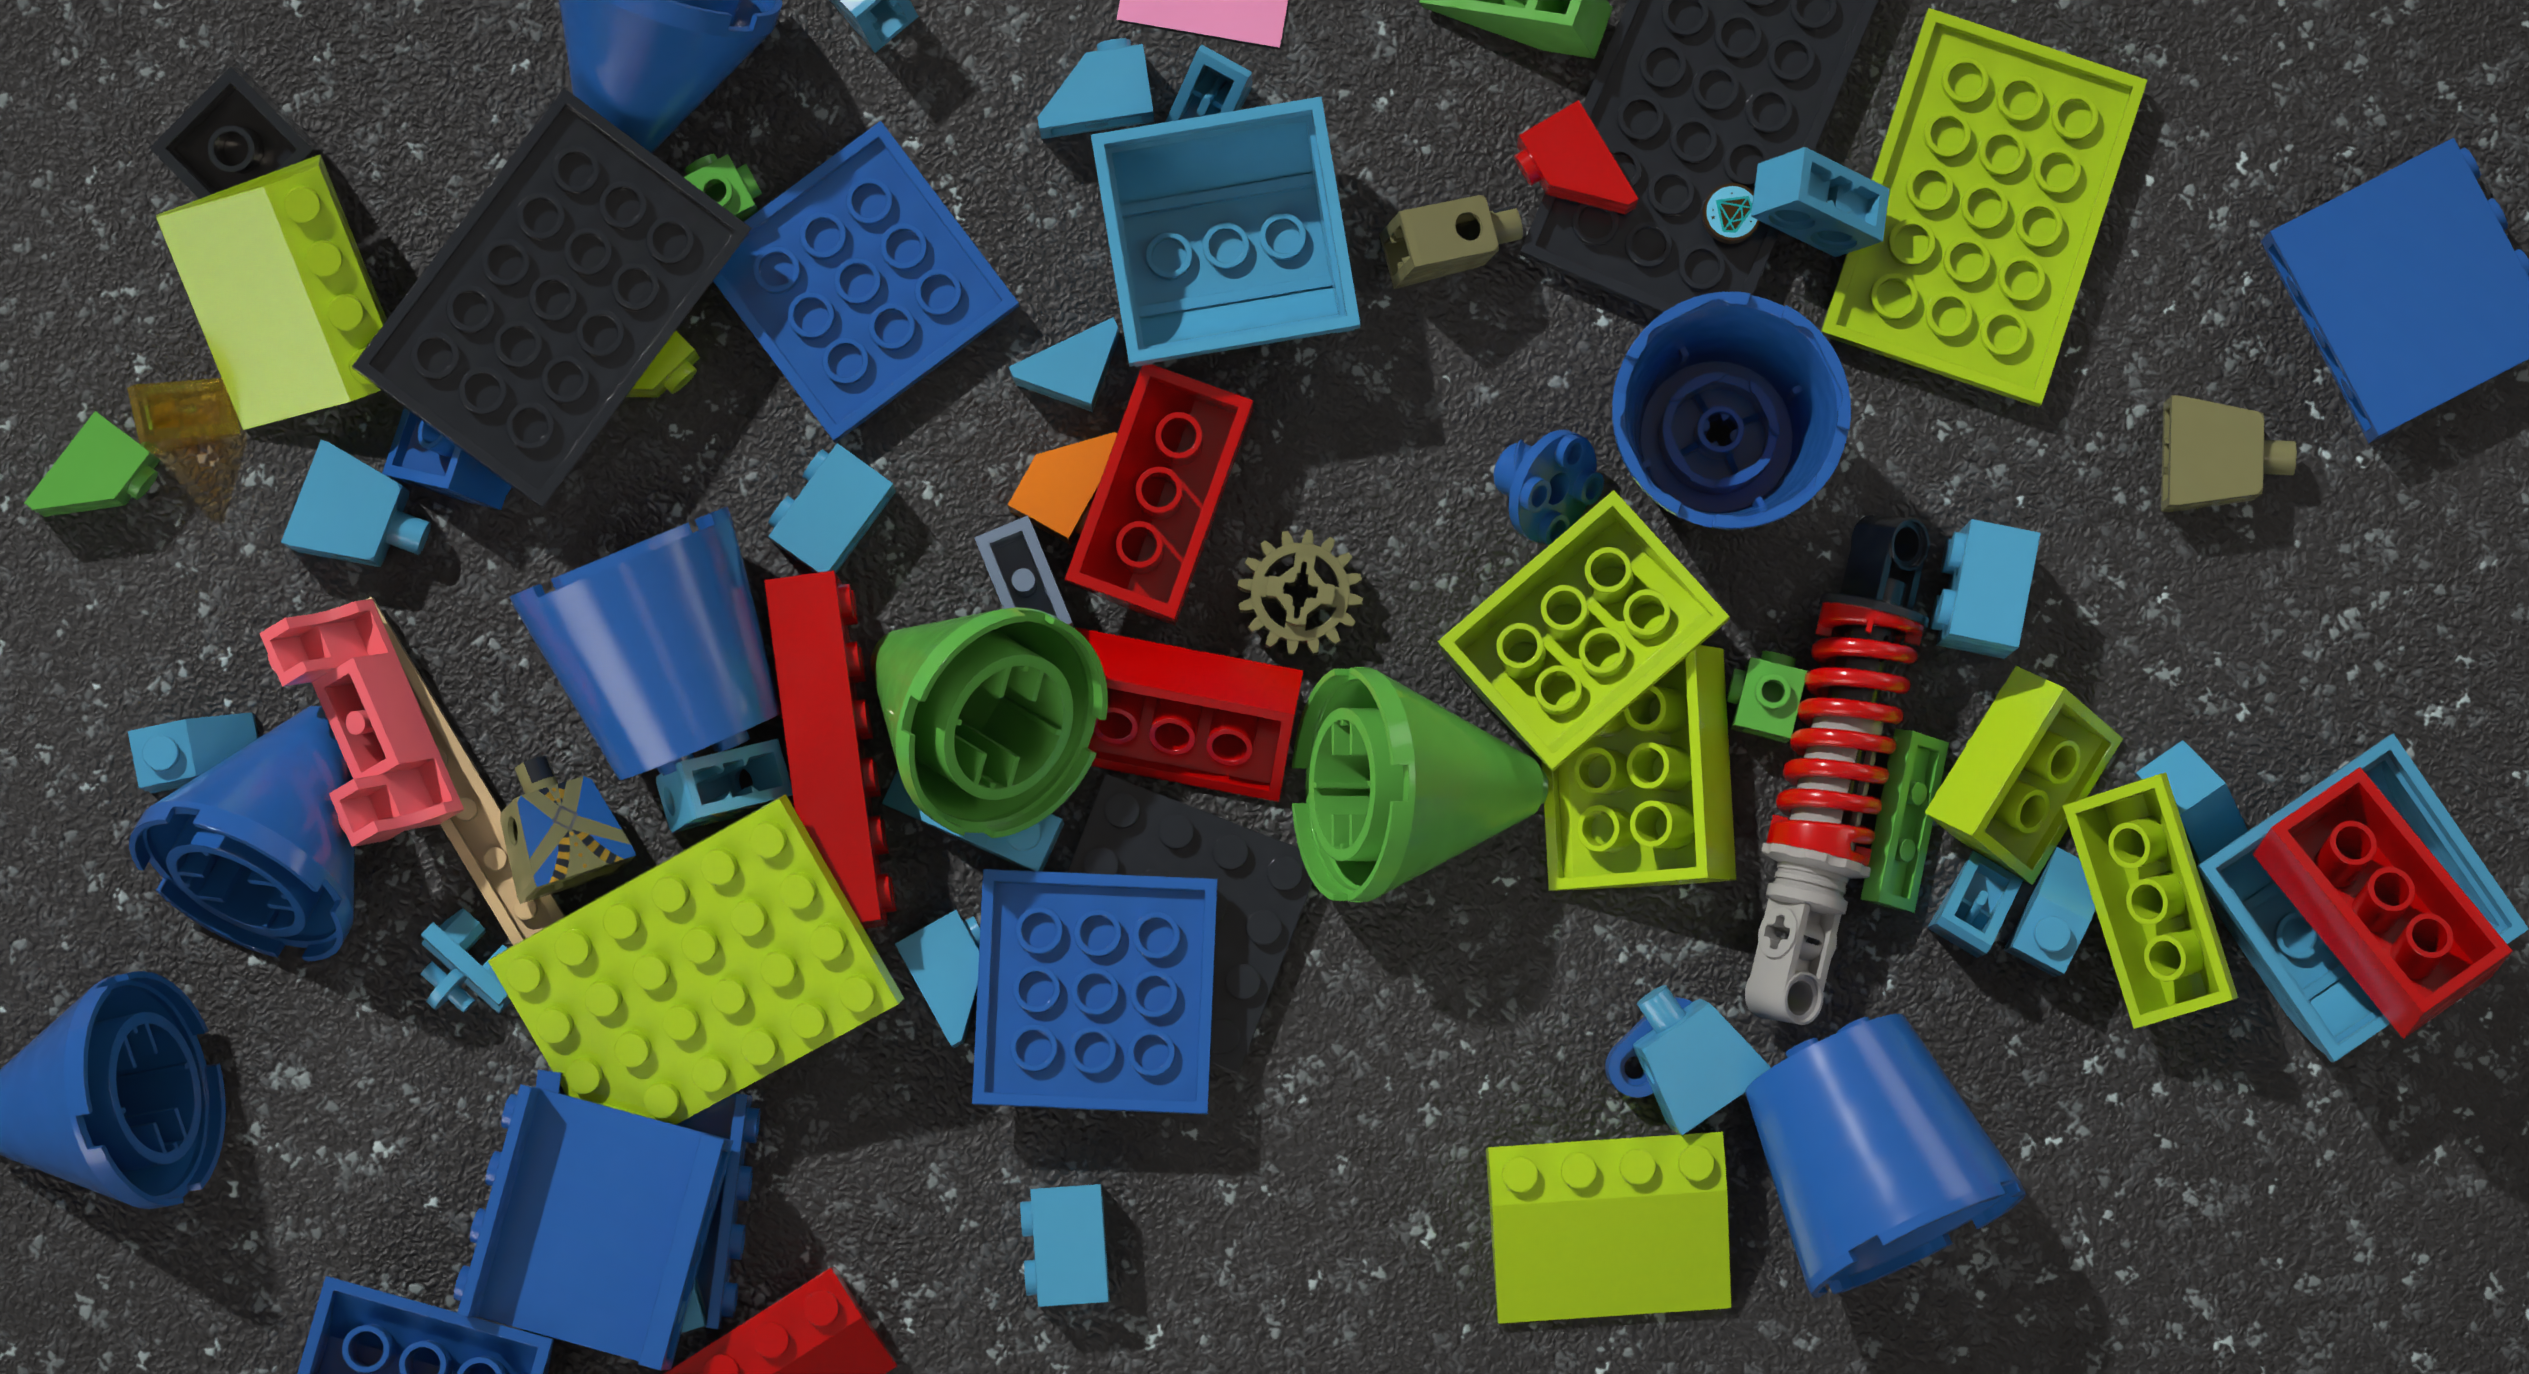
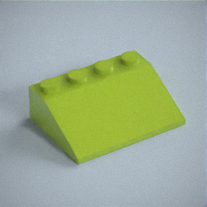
M321 154L156 215L160 229L243 430L348 403L381 391L354 371L352 366L387 319Z
M1613 490L1438 640V644L1445 660L1480 699L1552 771H1555L1730 620V616Z
M1699 645L1555 771H1552L1542 761V770L1546 773L1548 779V794L1544 802L1549 891L1682 885L1736 880L1724 649Z
M1723 1132L1486 1148L1498 1324L1731 1308L1728 1195Z

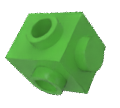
M710 154L694 161L685 168L684 171L687 174L684 177L741 221H746L758 212L752 199L762 195V192L747 164L735 168L728 154L717 159L715 154Z
M1762 651L1761 659L1750 657L1746 662L1744 670L1734 668L1726 702L1736 704L1730 730L1787 743L1793 733L1807 671L1794 668L1795 658L1770 651Z

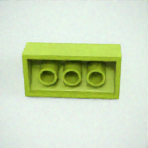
M2161 773L2063 805L2133 1028H2140L2237 999L2238 995L2167 773Z

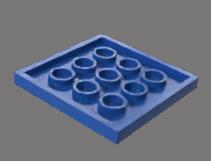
M879 121L744 221L745 224L752 228L713 280L714 284L834 443L849 434L1019 307V302L882 121Z
M983 869L972 1104L1207 1115L1217 879Z

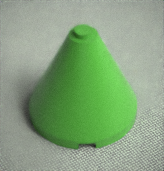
M1014 607L894 630L884 635L872 651L870 660L871 671L901 780L915 805L929 818L948 830L962 836L967 832L985 833L991 838H999L1030 828L1053 813L1067 800L1092 765L1097 753L1090 750L1088 746L1094 732L1096 719L1106 720L1108 693L1106 678L1099 657L1092 645L1075 628L1055 616L1031 608Z
M1354 667L1329 671L1314 687L1300 719L1293 752L1292 768L1306 769V803H1292L1294 829L1299 851L1311 880L1324 896L1333 901L1356 903L1372 901L1534 815L1547 798L1548 779L1546 773L1541 770L1535 759L1373 668Z

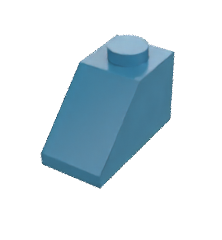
M1111 39L1098 43L1096 45L1097 51L1086 52L1037 117L1041 139L1153 123L1154 113L1143 44L1131 46L1130 39Z
M253 712L183 719L128 731L138 787L149 793L180 788L259 738Z
M2058 847L2055 848L2004 948V951L2054 977L2065 974L2095 912L2092 896L2078 857Z
M955 910L895 943L953 1048L965 1042L976 1004L980 926L975 917L972 916L963 921L959 912Z

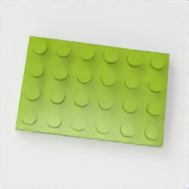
M1928 8L1871 180L1890 189L1883 242L1846 254L1821 329L1822 334L1827 338L2039 408L2042 405L2147 79Z
M786 794L488 960L551 1070L562 1073L561 1087L567 1096L674 1125L893 1008L904 999Z

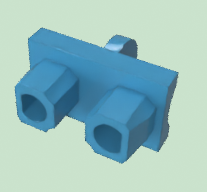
M464 908L448 918L440 927L432 922L421 934V937L424 939L422 945L451 971L447 975L434 962L426 966L421 975L435 987L426 1002L434 1010H437L450 1000L458 1009L465 1013L475 1002V999L461 988V985L465 983L492 1009L500 1014L511 1000L489 962L487 961L482 966L467 953L486 931L481 923ZM502 945L488 960L506 950L507 947Z

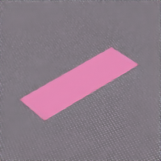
M1120 0L1116 20L1280 48L1288 0Z

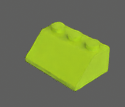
M2016 666L1924 813L1954 838L2023 881L2033 885L2069 827L2063 805L2087 798L2123 738L2065 687Z

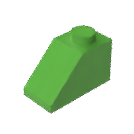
M95 411L24 504L44 517L125 506L132 497L138 500L151 488L158 476V472L154 468L160 459Z

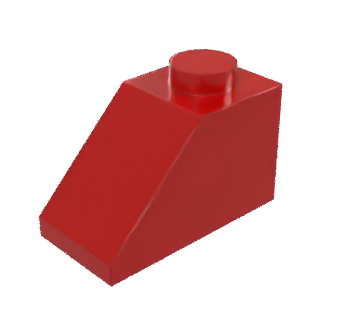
M1579 100L1519 135L1516 146L1520 152L1514 155V159L1529 185L1532 186L1539 182L1546 195L1621 214H1627L1636 208L1639 198Z

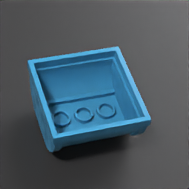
M1322 96L1091 135L1129 367L1360 329L1361 324Z
M2394 734L2387 736L2196 866L2204 889L2219 918L2286 1015L2304 1036L2327 1056L2330 1062L2337 1061L2391 1023L2253 856V853L2272 826L2357 768L2361 767L2507 944L2529 930Z

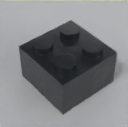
M232 66L149 147L199 199L315 157L324 151L243 68Z

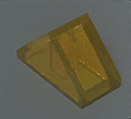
M222 378L135 384L127 387L139 444L154 455L232 437L241 433L236 411Z

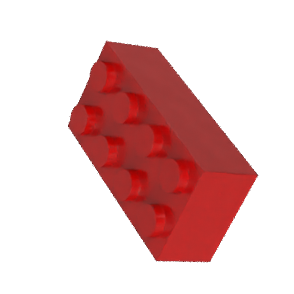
M2361 767L2272 826L2253 853V856L2403 1039L2490 979L2512 953V949Z

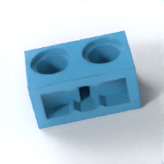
M1803 147L1758 163L1751 217L1825 253L1838 257L1883 242L1890 189L1819 153Z

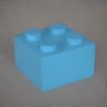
M1971 519L1959 532L1953 533L1952 539H1947L1941 563V573L1950 574L1948 587L1942 590L1941 595H1936L1930 621V629L1939 631L1937 646L2005 659L2019 648L2041 533Z

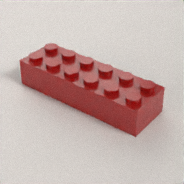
M834 570L764 580L795 811L863 928L888 926L886 912L897 911L893 879L889 877V873L881 874L879 855L889 854L885 820L881 819V815L873 816L871 797L881 796V786L877 762H874L873 757L866 758L863 740L874 739L869 704H866L865 699L858 700L856 683L865 682L866 675L862 648L858 647L857 641L850 642L848 626L858 624L854 590H851L850 584H842Z

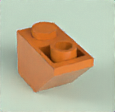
M1109 433L1036 454L1008 503L1009 511L1020 518L1029 516L1033 525L1071 545L1076 534L1081 535L1117 433Z

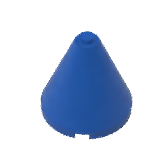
M559 0L573 95L650 153H653L774 30L782 7V0Z
M322 706L307 707L150 806L142 814L129 838L130 854L137 869L144 871L148 862H150L153 868L163 877L156 892L173 907L202 927L235 944L277 958L285 945L306 948L302 956L304 961H317L329 958L341 948L353 925L355 847L351 846L346 833L340 827L338 814L329 796L330 792L351 781L353 777Z
M134 971L114 975L99 981L0 1069V1155L137 1208L155 1209L184 1203L182 1197L189 1191L202 1189L210 1179L222 1149L226 1121L225 1089L220 1063L206 1065L197 1035L206 1033L209 1030L197 1008L186 994L165 977L147 971Z

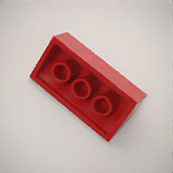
M1153 364L1142 366L1068 568L1065 581L1121 607L1176 626L1253 413V400Z
M1075 627L1092 645L1098 655L1107 684L1106 720L1096 719L1094 732L1088 746L1090 750L1097 753L1091 766L1279 802L1303 670Z
M831 1267L664 1374H886L898 1365L837 1268Z

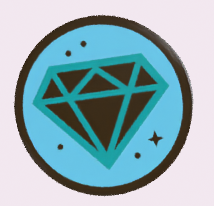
M1736 183L1724 184L1714 189L1707 197L1702 211V220L1707 232L1714 239L1727 244L1740 243L1748 239L1755 232L1760 222L1751 217L1754 192L1746 186Z

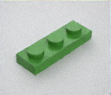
M1895 729L1893 739L1897 745L1895 751L1889 754L1887 760V770L1890 775L1888 781L1883 786L1881 796L1882 809L1876 814L1875 839L1871 845L1872 852L1868 865L1871 868V872L1868 878H1864L1861 900L1894 910L1915 913L1933 820L1924 812L1941 785L1949 743L1915 731Z

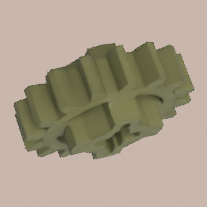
M1306 530L1302 543H1294L1288 531L1282 532V546L1277 549L1264 540L1260 543V547L1265 558L1259 561L1248 557L1245 561V566L1254 574L1253 579L1238 580V589L1251 593L1250 599L1239 604L1240 613L1254 612L1256 618L1248 626L1250 633L1254 634L1263 629L1267 630L1269 634L1266 640V647L1271 650L1277 645L1279 640L1286 641L1288 656L1292 657L1295 656L1298 645L1307 643L1308 649L1313 656L1318 655L1319 640L1324 637L1332 645L1337 646L1340 643V638L1336 628L1341 625L1345 628L1353 629L1356 624L1353 617L1346 613L1347 608L1362 607L1363 601L1362 597L1350 593V588L1362 582L1361 574H1346L1344 570L1352 561L1351 554L1348 552L1337 558L1332 555L1335 539L1331 537L1325 540L1321 547L1314 545L1312 530ZM1295 556L1294 566L1280 577L1270 575L1266 577V574L1276 563L1285 558ZM1316 559L1324 563L1332 571L1339 587L1325 584L1314 570ZM1305 568V580L1308 581V590L1317 593L1316 598H1307L1305 600L1304 607H1301L1299 618L1295 619L1293 598L1289 594H1283L1285 588L1293 589L1295 587L1296 581L1300 580L1301 569ZM1262 600L1277 603L1286 615L1285 628L1270 618L1263 606ZM1335 610L1333 615L1324 624L1315 629L1305 631L1307 620L1318 611Z

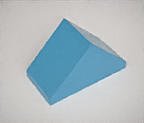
M1201 44L1165 122L1240 110L1252 89V72Z
M1114 317L1009 366L1016 386L1093 412L1120 337L1118 325Z
M2184 740L2134 773L2138 780L2167 773L2193 858L2198 865L2248 832L2227 784Z
M1973 850L1927 928L1976 958L1983 956L1992 947L2023 880Z

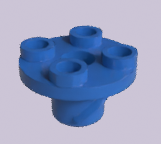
M1565 429L1548 433L1533 446L1525 444L1522 439L1519 440L1518 443L1510 445L1501 453L1494 468L1496 488L1502 494L1509 496V516L1514 529L1521 536L1548 546L1578 521L1587 505H1591L1598 500L1604 487V478L1601 473L1597 472L1596 455L1591 443L1585 437Z

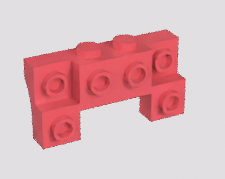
M373 599L354 601L314 614L286 617L259 633L267 650L269 663L277 674L282 687L312 683L353 777L351 781L329 793L338 814L340 827L346 833L352 847L387 841L406 830L438 825L464 810Z

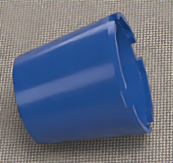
M1716 292L1693 297L1678 303L1655 318L1639 334L1625 355L1617 374L1612 399V423L1617 447L1625 466L1640 488L1653 501L1677 517L1694 524L1718 529H1746L1769 524L1788 516L1810 501L1822 489L1836 469L1845 447L1851 421V399L1846 375L1836 352L1822 332L1810 320L1791 307L1783 306L1745 292ZM1716 421L1718 428L1724 425L1729 427L1731 433L1725 441L1726 446H1719L1717 440L1710 443L1705 436L1710 429L1709 422Z
M727 506L695 519L699 529L696 532L692 533L689 523H686L552 578L554 591L545 594L542 585L538 584L509 596L515 610L619 780L633 777L654 768H658L659 773H662L663 776L677 771L675 764L693 759L694 752L711 745L714 752L717 751L719 753L750 740L747 729L782 713L736 531Z
M1890 1014L1872 1020L1869 1017H1863L1845 1025L1836 1034L1821 1041L1818 1038L1804 1041L1789 1049L1785 1053L1787 1056L1785 1060L1761 1074L1745 1090L1804 1280L1813 1298H1819L1828 1293L1825 1285L1829 1284L1833 1295L1870 1283L1914 1264L1952 1245L1953 1243L1948 1233L1973 1220L1977 1229L1983 1228L2016 1206L2026 1195L2020 1180L1903 1014Z

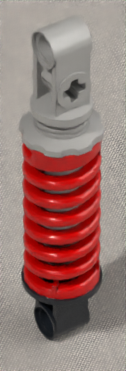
M1868 515L1860 519L1852 533L1851 550L1840 594L1824 593L1820 597L1819 605L1822 607L1816 634L1828 638H1822L1813 643L1811 655L1823 668L1809 671L1805 675L1804 680L1805 688L1817 698H1809L1802 701L1798 705L1797 710L1798 718L1811 728L1799 729L1791 735V748L1804 758L1788 761L1784 765L1783 776L1790 784L1797 788L1781 791L1776 799L1777 808L1790 818L1773 814L1767 841L1762 844L1761 853L1778 862V870L1775 872V881L1768 883L1766 896L1769 897L1758 932V945L1751 975L1745 988L1746 1005L1749 1011L1759 1018L1806 1025L1818 1016L1823 1005V991L1831 958L1837 945V932L1841 915L1846 914L1848 902L1843 898L1846 894V885L1849 879L1868 878L1870 876L1871 868L1868 865L1872 849L1856 846L1855 850L1856 843L1869 845L1875 839V833L1871 828L1860 825L1863 813L1876 815L1882 809V802L1879 798L1867 795L1870 783L1883 785L1888 781L1889 771L1874 764L1877 752L1892 754L1897 744L1893 738L1881 734L1884 722L1899 724L1904 715L1900 708L1880 703L1882 691L1906 694L1909 691L1911 685L1909 679L1887 673L1889 661L1914 663L1917 659V651L1912 647L1900 645L1899 642L1902 638H1905L1904 643L1920 646L1923 630L1928 628L1929 618L1913 611L1923 564L1928 555L1930 545L1926 527L1921 521L1914 518ZM1779 931L1789 936L1787 939L1777 937L1775 933ZM1808 937L1819 940L1820 944L1814 945L1806 942Z

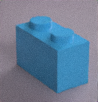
M838 443L830 453L823 449L817 453L803 473L802 477L808 483L795 500L787 496L779 504L768 521V524L774 528L768 536L772 543L813 573L833 570L837 573L897 491L891 481Z
M1102 1184L1030 1189L1031 1201L1020 1202L1022 1236H1033L1035 1260H1024L1026 1296L1037 1295L1038 1307L1110 1302Z

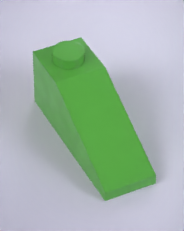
M1608 0L1419 1L1425 9L1534 48L1595 59L1613 10Z

